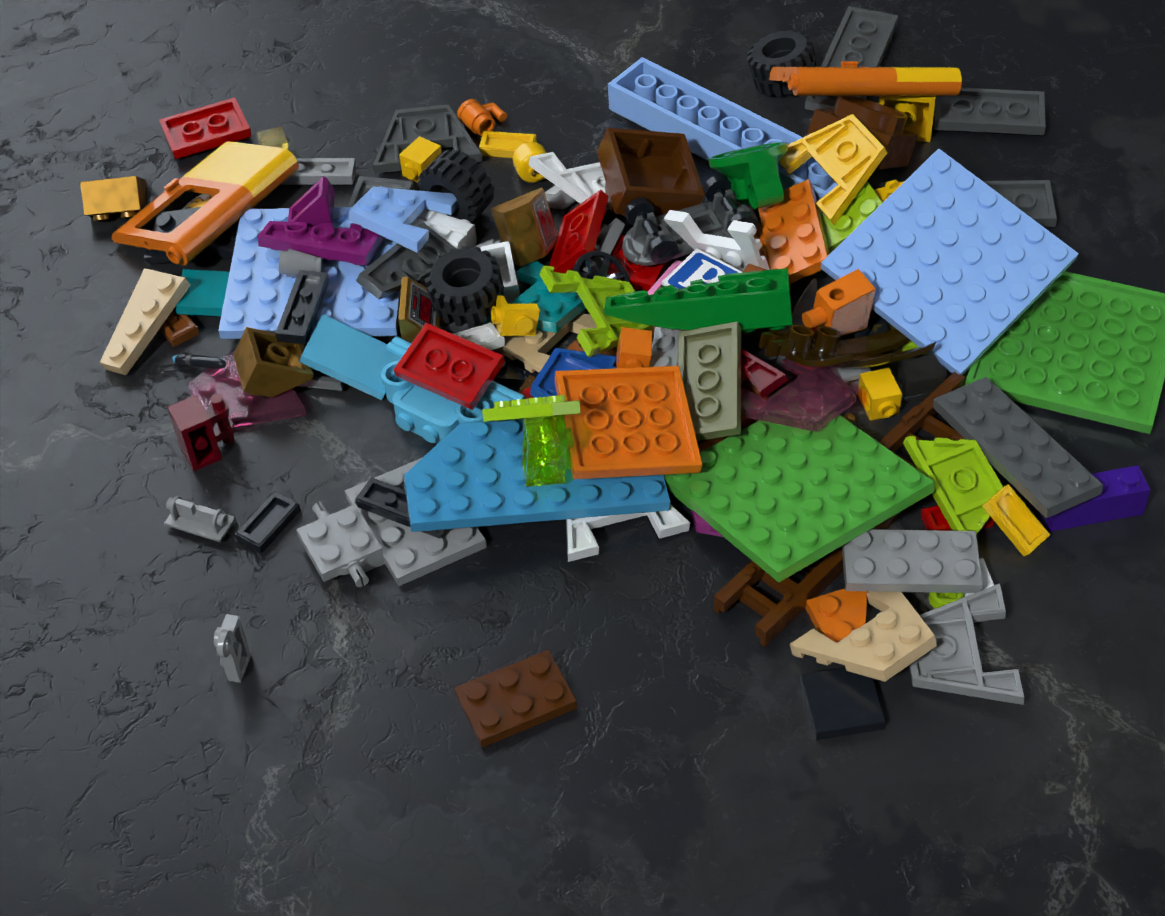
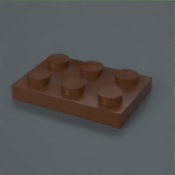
M549 650L454 687L455 696L481 748L577 709L576 699Z

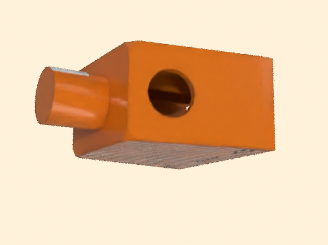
M857 269L820 288L816 292L813 309L802 314L803 324L810 329L828 326L838 330L841 336L866 329L876 289L864 274Z

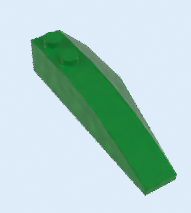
M788 268L725 274L718 276V282L703 284V280L699 279L690 281V286L682 289L668 285L657 289L651 295H648L647 291L642 290L606 297L604 312L607 316L668 329L692 330L738 322L741 327V333H749L758 328L780 330L786 326L793 325Z

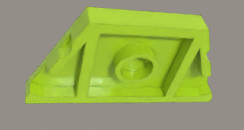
M916 436L906 437L903 444L918 471L934 481L935 492L931 494L952 531H976L977 535L991 517L982 505L1003 487L977 441L968 439L953 441L948 438L936 437L934 441L916 440Z

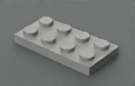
M870 529L842 546L845 591L976 593L983 588L976 531Z

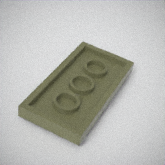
M731 322L679 332L678 366L696 440L701 441L741 434V327L739 323Z

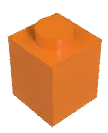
M621 327L617 346L616 368L649 367L652 355V331Z

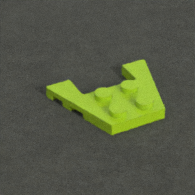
M552 266L542 267L539 275L549 292H577L585 308L596 323L597 328L580 329L576 337L587 357H593L617 347L621 327L652 331L654 326L605 315L606 297L635 292L630 282L596 275L593 279L581 277L577 271L567 270L566 274L553 272L554 267Z

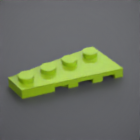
M566 395L494 402V408L482 409L483 422L581 414L580 401H566Z

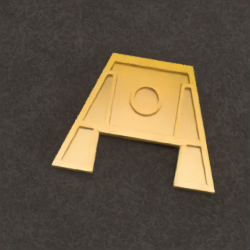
M852 114L788 144V152L779 164L789 175L811 157L820 165L837 186L817 201L816 205L831 223L835 225L883 160L887 151Z

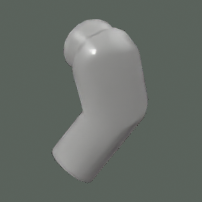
M562 190L554 195L545 193L549 208L565 210L576 202V200Z

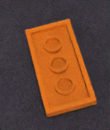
M809 179L783 190L784 200L782 203L758 208L771 270L788 268L789 284L821 271V262L829 255L819 208L816 205L817 200L814 187Z

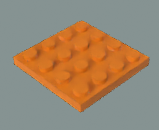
M679 366L555 372L554 380L557 395H566V401H580L581 414L561 415L573 480L701 472L702 461Z

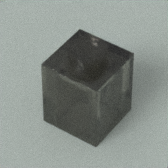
M935 354L899 361L897 383L906 403L926 399L947 379L946 369L943 365L939 364Z

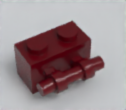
M221 394L211 396V405L207 410L204 409L197 395L167 407L179 447L193 472L222 460L217 442L222 441L225 444H229L234 441L233 434L235 428L233 421L228 418L230 413L228 403L223 400Z

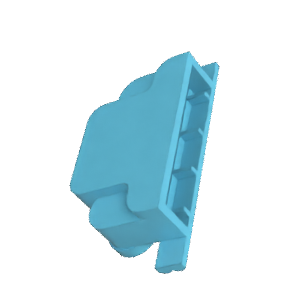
M395 336L392 342L387 344L386 350L402 358L412 343ZM400 359L387 364L381 371L386 397L394 405L395 420L398 426L405 431H411L422 436L430 443L438 444L460 423L483 421L482 409L494 408V402L526 399V396L492 381L475 408L471 410L397 377L394 373V368Z

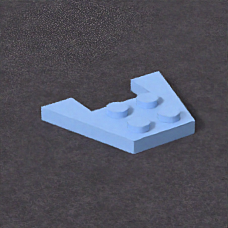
M372 187L349 210V221L414 252H418L428 241L429 230L411 226L410 224L425 209L452 215L458 209L459 203L452 193Z

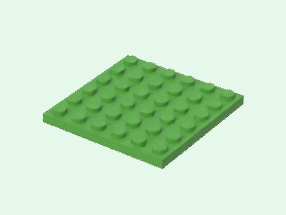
M1064 271L970 367L965 385L987 377L1014 402L1151 434L1165 380V293Z
M810 393L742 429L741 434L730 436L700 452L702 461L700 473L664 475L667 490L689 509L695 511L713 529L777 582L783 581L935 492L933 480Z

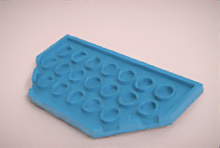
M561 416L460 423L404 474L411 532L669 511L670 498L664 475L573 480Z

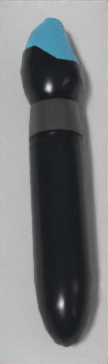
M181 353L172 357L173 362L179 366L189 365L210 369H223L227 366L225 360L217 357L189 355L187 353Z

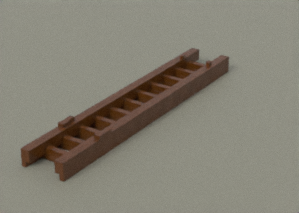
M953 372L918 406L915 405L902 417L901 422L879 443L894 453L901 446L905 447L903 444L905 438L916 436L914 433L920 428L937 438H948L953 441L964 439L956 430L933 417L937 413L933 408L934 398L963 387L965 376ZM899 456L901 459H903L904 461H906L911 466L917 469V467L914 464ZM908 508L872 529L887 530ZM842 546L825 555L826 558L820 564L813 562L798 571L806 576L799 584L790 578L777 582L756 563L751 561L714 595V611L718 614L724 613L737 600L743 602L763 616L755 625V635L760 638V644L766 647L806 608V600L818 597L844 571ZM759 579L783 595V599L777 605L752 588Z

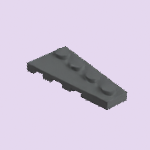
M423 222L418 227L429 230V239L418 252H414L397 243L363 270L356 282L377 299H382L401 291L402 277H409L417 283L425 281V278H427L426 271L428 268H431L430 263L433 260H438V255L441 253L450 252L449 249L455 247Z

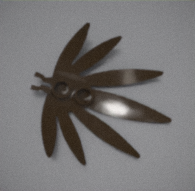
M814 278L803 292L792 314L793 325L786 326L780 330L769 329L770 332H762L758 345L761 349H767L765 354L769 357L785 356L787 359L804 366L864 368L921 355L933 350L936 342L911 350L880 354L904 345L911 340L897 329L847 340L842 339L854 332L841 336L838 330L828 326H819L813 332V330L805 327L803 324L802 314L814 307L818 285L817 279ZM871 309V312H870V317H869V319H870V318L874 315V313H875V311H873L872 309Z

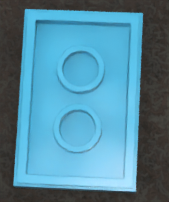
M322 314L299 362L382 400L386 392L385 386L382 383L381 371L387 364L398 361L401 357L387 351L386 343Z

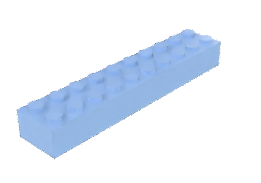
M643 57L608 83L610 110L650 131L685 134L690 151L706 160L712 156L733 150L775 142H787L788 145L803 138ZM812 157L790 175L779 163L777 165L783 190L809 179L814 187L816 200L819 201L837 186Z

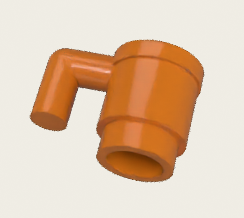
M475 99L466 100L457 111L459 121L466 125L473 133L482 136L483 131H492L494 129L495 120L492 118V115L499 122H504L507 118V114L495 103L481 105Z

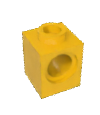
M890 368L860 373L858 396L869 420L898 415L902 392Z

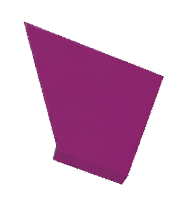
M323 176L289 208L288 222H306L307 227L333 222L335 189L326 177Z

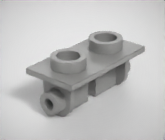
M176 496L174 498L170 497L167 500L166 509L170 510L171 514L164 524L221 542L236 518L225 514L222 509L214 510L205 506H198L183 500L182 497Z

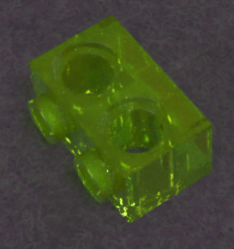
M563 415L524 418L521 464L526 487L565 483L566 470L571 469V457L567 449L573 447V436L571 428L565 427Z

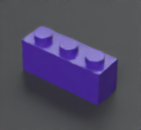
M1139 466L1093 473L1092 475L1103 484L1102 494L1049 518L1044 517L1050 532L1143 515L1150 494V488Z

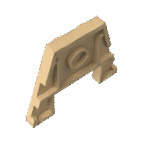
M580 313L557 333L536 330V336H504L505 346L496 348V350L512 361L516 358L524 363L525 369L533 373L535 370L540 372L550 357L546 353L568 332L578 334L580 329L597 328V325L590 314Z
M868 591L866 593L868 603L882 611L875 618L860 628L853 630L848 636L837 643L815 629H811L790 643L792 655L803 658L804 654L816 657L817 663L827 666L832 662L845 665L846 671L885 682L935 648L937 644L934 633L902 592Z

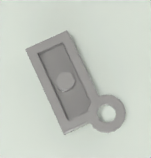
M226 614L222 626L217 627L213 642L214 646L217 647L216 651L218 657H220V665L224 668L227 680L241 683L251 657V652L240 617Z

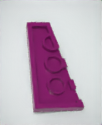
M269 221L257 236L258 246L271 248L272 250L288 251L290 248L327 260L367 266L385 237L368 229H363L362 226L350 223V228H334L333 223H321L314 227H307L306 222Z

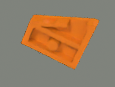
M844 588L806 600V610L816 630L837 643L848 636L853 630L866 624L867 591H845Z

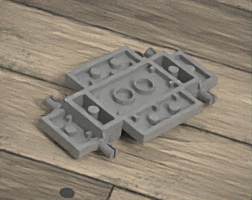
M422 458L375 477V479L405 490L404 474ZM368 481L345 490L346 499L350 506L338 512L330 514L323 501H319V506L316 502L312 510L317 515L318 520L296 529L301 543L323 582L339 575L350 574L357 587H362V583L365 586L369 582L365 572L384 564L397 585L401 586L486 548V540L478 527L446 529L439 539L421 531L411 532V528L358 508L355 504V498Z

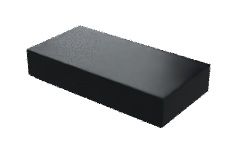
M274 491L235 533L236 540L262 554L301 511L300 504Z

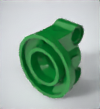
M775 142L742 148L708 158L709 167L727 176L732 183L731 190L737 202L745 205L750 204L753 209L783 202L784 191L777 165L788 152L787 142Z

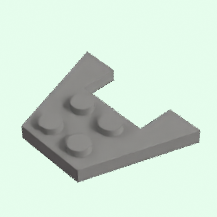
M1000 583L920 615L934 633L937 646L909 665L913 687L1024 705V693L1018 669L983 672L973 622L1005 619L1006 609Z

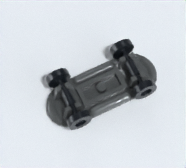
M721 174L709 178L703 186L705 196L710 202L677 210L689 213L704 234L733 238L727 230L733 220L753 223L756 229L758 228V218L755 212L745 204L735 200L731 190L732 183L727 176ZM644 197L636 198L626 206L625 216L629 223L634 226L626 233L623 239L622 250L624 256L630 262L642 266L662 264L671 259L691 254L694 251L665 222L664 217L667 214L655 218L654 207L649 199Z

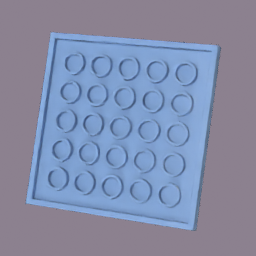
M938 149L821 262V269L834 280L859 269L876 289L871 309L917 346L922 347L936 342L934 349L926 353L951 373L956 372L959 375H963L1077 259L1079 253L942 150Z
M334 207L332 222L334 228H350V223H354L349 221V210L352 207ZM289 208L249 209L240 217L218 330L220 339H241L246 327L276 333L296 277L286 278L285 274H279L281 250H272L271 248L258 246L257 236L269 221L288 222ZM385 238L367 266L322 258L321 272L328 273L329 283L309 337L312 336L322 314L369 336H397L401 291L382 299H377L356 282L359 274L396 245V242Z

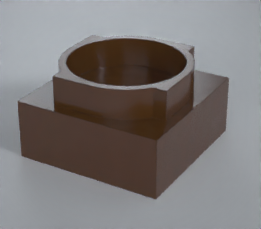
M838 96L834 108L814 110L807 135L853 114L887 151L877 169L908 166L918 134L904 130L908 118L905 112L855 96Z
M619 128L606 129L597 154L606 181L605 193L609 196L608 204L610 211L625 216L626 206L632 200L640 197L650 200L654 207L655 218L667 214L669 210L677 211L701 204L705 193L685 134Z

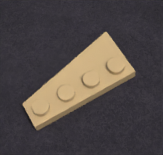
M144 268L101 358L100 364L106 370L123 375L128 374L190 287L187 279Z

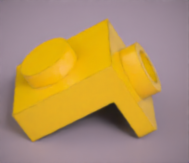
M497 296L496 306H493L491 309L492 324L496 325L500 336H536L540 309L537 304H508L504 296Z

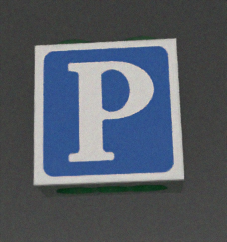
M696 248L661 282V287L673 285L678 289L690 286V281L699 279L703 280V284L718 282V276L742 273V271Z

